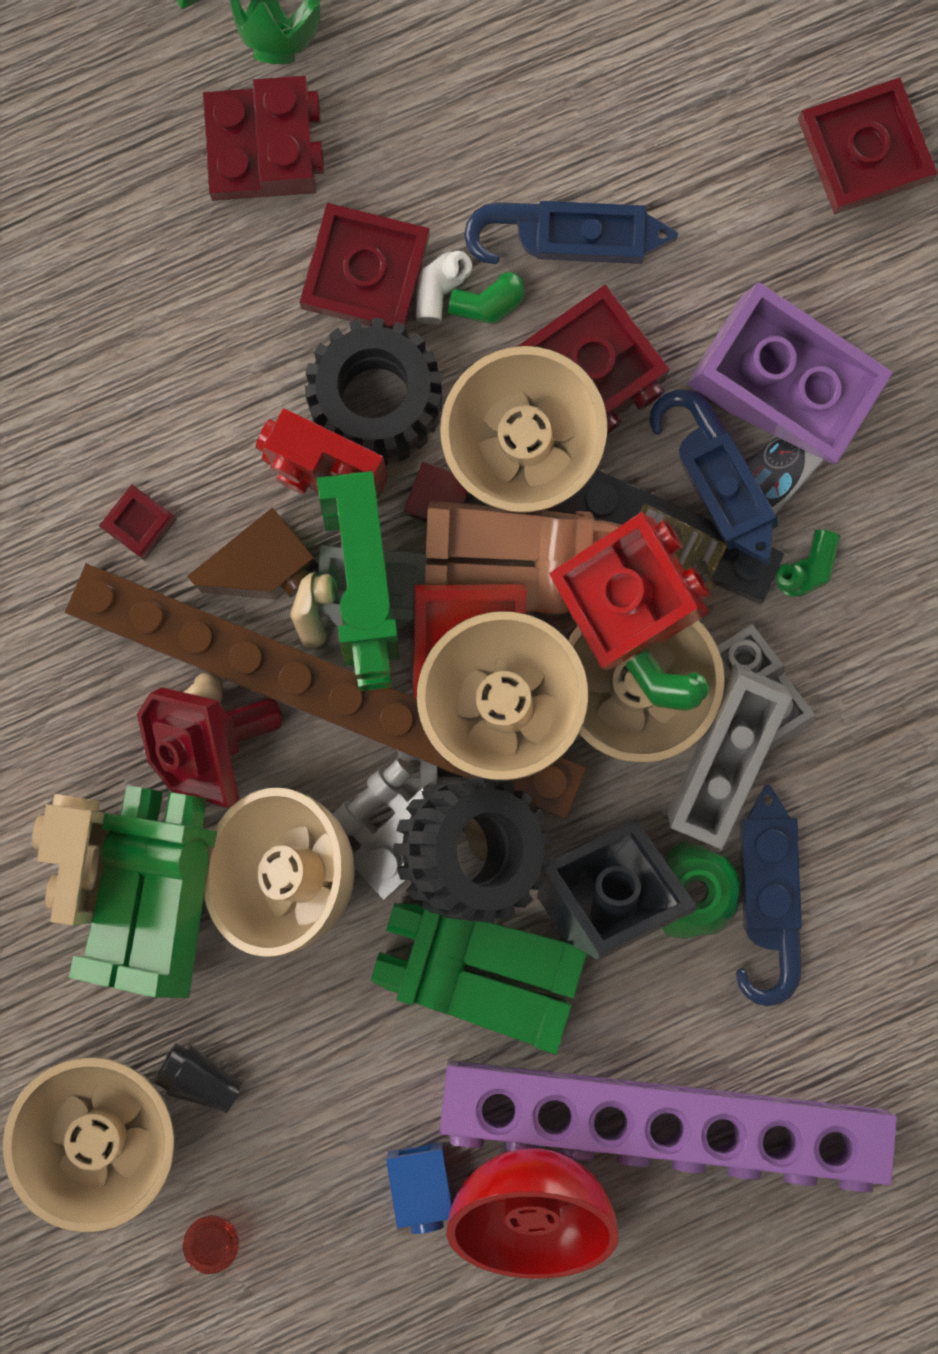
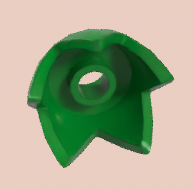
M230 0L231 12L237 31L244 45L253 49V58L261 62L270 64H290L295 62V53L306 50L319 28L320 0H304L290 18L286 16L277 0H251L246 13L240 4V0Z
M687 841L678 843L670 850L665 859L666 863L685 890L691 882L699 881L705 886L706 895L702 901L695 903L697 905L695 912L663 927L662 930L668 937L682 939L699 935L717 934L728 927L736 914L740 889L736 868L726 857L713 853L701 844Z

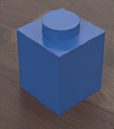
M443 1142L388 1151L386 1162L397 1228L410 1226L412 1234L429 1233L444 1228L443 1220H448L453 1201Z

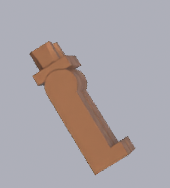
M430 500L427 514L425 585L524 584L527 589L526 612L570 613L548 573L620 527L621 524L605 520H594L593 513L586 511H576V515L551 511L519 513L486 505Z

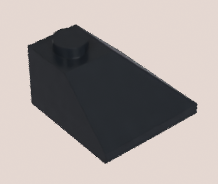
M637 820L631 821L551 860L549 867H541L540 875L545 878L541 889L538 890V900L564 940L597 960L695 912L697 907Z

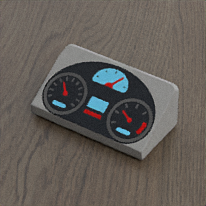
M774 436L748 464V467L776 514L824 459Z

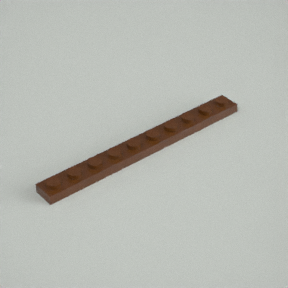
M85 563L65 610L66 614L464 778H480L458 769L435 749L420 721L417 698L393 688L359 691L354 672ZM561 757L554 764L539 773L521 779L506 781L515 784L514 791H525L532 798L530 805L567 819L587 768Z

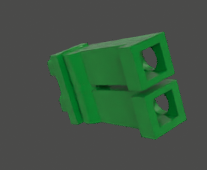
M373 471L318 477V495L325 530H340L347 590L340 600V614L343 626H338L345 666H355L359 691L391 688L389 660L400 658L395 619L391 620Z
M127 785L121 814L104 813L102 829L109 830L102 845L101 857L104 865L85 955L73 956L69 978L106 987H114L115 989L154 998H189L208 868L207 847H215L217 831L202 829L206 798L169 792L165 820L160 822L158 819L163 791Z
M394 903L386 931L413 939V947L409 960L379 951L370 981L388 991L398 993L396 1001L413 1005L414 1002L557 1055L571 1004L568 1001L466 970L467 965L574 998L587 953L568 942L493 922L444 918L442 914L430 913L423 909L422 906L416 904Z

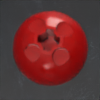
M535 1148L508 1151L491 1158L478 1167L463 1183L453 1201L448 1217L446 1236L451 1248L461 1258L476 1267L510 1277L545 1279L581 1273L604 1262L617 1247L618 1226L615 1212L607 1193L590 1171L564 1154Z

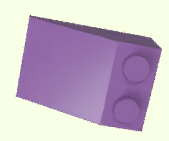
M758 282L740 297L686 384L730 414L834 465L838 463L893 372Z

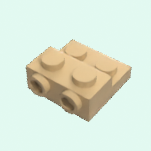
M54 794L53 804H46L45 814L39 815L35 821L32 846L34 849H39L37 862L59 865L58 875H51L45 896L46 908L52 909L50 919L52 923L66 925L92 923L104 868L101 857L102 845L109 830L102 829L104 813L98 812L100 801Z

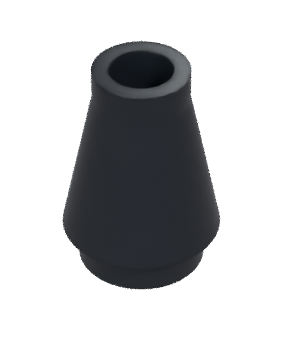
M177 1043L172 1046L154 1081V1084L165 1089L164 1095L216 1108L224 1113H227L232 1107L242 1085L241 1082L231 1078L191 1044L185 1048Z

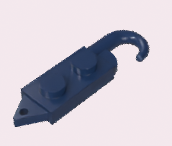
M540 201V204L508 202L485 204L473 212L466 222L464 232L466 246L472 255L480 261L489 264H497L500 261V257L497 254L487 251L480 242V233L489 224L517 225L518 237L523 249L529 255L541 260L642 264L645 256L676 241L678 237V232L646 213V206L555 201ZM664 233L667 237L662 239L658 234Z
M677 389L665 393L655 402L650 411L649 423L653 433L656 435L662 433L661 420L669 409L685 407L691 412L699 428L691 432L682 441L679 448L682 467L728 550L737 548L762 563L769 565L771 563L773 529L778 527L777 516L729 432H726L712 405L702 394L690 389ZM760 547L766 548L764 551L757 550Z
M767 784L763 786L747 818L740 820L743 927L747 938L755 945L768 950L779 951L780 979L773 988L761 990L752 985L745 969H738L736 977L738 987L746 998L755 1004L768 1007L785 1002L792 997L799 987L802 973L800 944L802 920L797 818L789 816L772 787ZM765 795L771 797L772 802L770 805L764 803L763 798Z

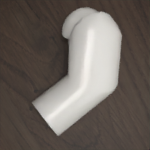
M462 251L446 252L421 270L418 276L417 322L423 324H439L442 322L443 297L452 291L453 288L463 283L471 274L472 261L466 253Z

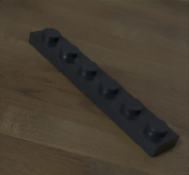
M508 437V440L510 439V442L513 445V447L516 448V446L512 443L511 438ZM536 444L534 447L528 449V453H530L529 451L535 449L539 444ZM598 470L595 471L587 484L574 496L555 507L546 509L551 512L575 515L576 511L592 512L594 520H605L621 525L639 513L643 512L646 514L648 509H651L665 516L664 520L673 526L677 522L675 527L679 528L682 534V549L675 552L678 560L692 532L698 533L682 565L685 571L692 567L695 561L703 559L711 540H714L718 543L707 563V568L711 575L707 572L704 573L708 578V582L758 604L764 602L785 554L772 547L771 563L766 565L737 548L728 550L712 520ZM760 547L757 550L764 551L766 548ZM697 562V563H696L697 567H698L702 562ZM705 566L700 570L701 572L706 570Z

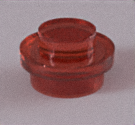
M207 1215L197 1219L187 1229L183 1238L182 1247L185 1259L192 1268L205 1274H215L227 1269L235 1260L239 1250V1236L235 1227L227 1219L216 1215Z

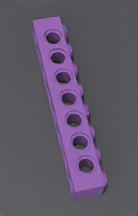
M447 1060L439 1134L450 1135V1144L461 1147L481 1148L483 1147L484 1139L506 1142L505 1150L507 1151L539 1148V1146L561 1148V1154L575 1160H594L595 1152L617 1154L616 1162L629 1166L649 1167L650 1158L671 1160L673 1169L689 1173H705L707 1164L728 1167L727 1174L737 1178L758 1180L761 1179L762 1171L784 1173L783 1181L792 1184L816 1186L818 1177L839 1179V1187L842 1189L857 1192H873V1184L891 1185L897 1116L880 1108ZM494 1094L506 1095L514 1103L512 1115L503 1122L489 1120L482 1111L485 1100ZM548 1101H561L569 1108L567 1121L558 1128H547L538 1120L540 1108ZM605 1107H616L623 1111V1125L614 1134H602L594 1128V1120L597 1113ZM663 1113L676 1115L679 1121V1128L674 1137L666 1141H659L651 1137V1123L658 1115ZM720 1119L731 1121L734 1133L730 1142L722 1147L710 1146L706 1138L709 1126ZM774 1126L786 1127L789 1134L786 1147L777 1153L765 1152L763 1148L765 1133ZM840 1132L844 1141L841 1153L833 1159H822L819 1153V1145L822 1138L829 1133Z

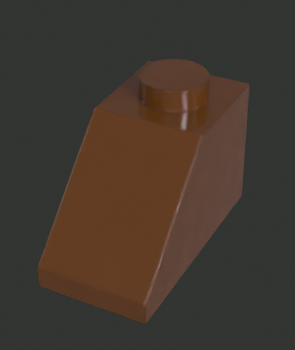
M272 507L187 577L201 593L277 600L285 593L289 598L295 596L300 581L317 568L318 565L312 554Z

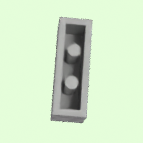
M734 664L724 686L723 698L717 716L707 732L701 737L669 807L670 828L721 850L723 849L793 698L785 685Z

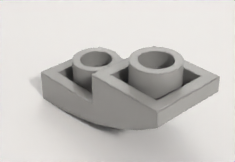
M753 624L717 646L723 663L724 684H726L734 664L785 685L793 697L769 747V751L815 723V714L786 677L784 665Z

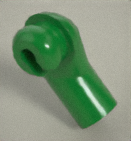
M505 272L481 294L453 288L448 314L488 324L498 323L522 303L525 297L524 281L522 277L514 272Z
M815 530L808 557L792 564L787 562L777 570L775 580L780 591L790 597H802L825 586L831 579L841 536L828 530Z
M649 649L625 664L648 700L659 708L688 711L697 708L708 696L709 685L701 674L695 672L689 673L688 676L666 674Z

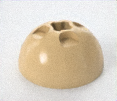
M519 346L493 352L475 362L459 377L452 387L444 404L441 417L442 449L448 466L456 479L469 493L480 501L492 507L510 512L542 511L570 499L587 484L595 473L606 444V410L602 397L592 379L579 365L569 358L540 347ZM508 437L511 438V441L516 446V448L513 447V445L510 442V439L508 440ZM538 441L542 443V445L539 444L535 449L529 451L530 453H528V449L534 447L538 443Z
M492 612L463 621L449 630L435 644L427 656L419 676L417 705L420 721L428 739L435 749L452 765L468 774L483 779L515 780L534 775L558 761L572 746L585 719L588 705V685L585 670L577 652L558 630L548 623L526 614ZM520 699H525V701H522L521 707L517 712L516 710L519 706ZM494 712L498 715L505 716V718H499L494 714L490 716V714Z
M699 620L663 643L653 642L611 670L601 668L578 626L568 639L582 662L588 685L587 711L579 735L600 752L616 759L630 762L660 761L690 748L712 725L723 698L724 669L715 641ZM649 649L666 674L686 676L691 672L701 674L709 685L708 696L697 708L688 711L659 708L648 700L629 671L626 673L624 681H622L623 675L626 672L625 668H627L625 664ZM628 692L630 695L634 697H639V702H637V699L631 698L627 694L624 696V694Z
M266 788L250 793L235 803L224 814L214 831H217L215 847H207L208 868L204 898L211 919L224 938L246 953L265 957L282 956L301 951L323 938L339 921L349 903L355 874L354 856L349 839L339 821L325 806L298 791L286 788Z
M103 1058L70 1060L53 1066L37 1076L15 1101L6 1122L3 1138V1156L6 1172L13 1189L21 1201L31 1212L49 1224L76 1232L108 1230L128 1222L145 1210L158 1195L167 1179L175 1148V1135L171 1115L159 1091L145 1076L135 1069L120 1062ZM94 1120L105 1125L108 1129L105 1130L102 1126L94 1125ZM109 1142H112L110 1149L107 1151L108 1155H105L104 1152L107 1150Z

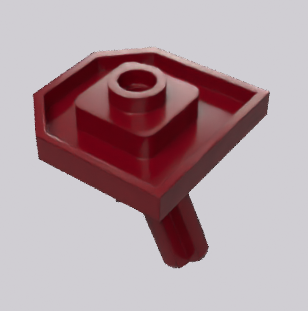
M163 687L151 692L137 713L148 764L170 791L206 798V802L226 808L231 807L240 800L231 756L239 752L238 742L278 730L283 721L281 710L274 699H266L227 712L219 704V700Z

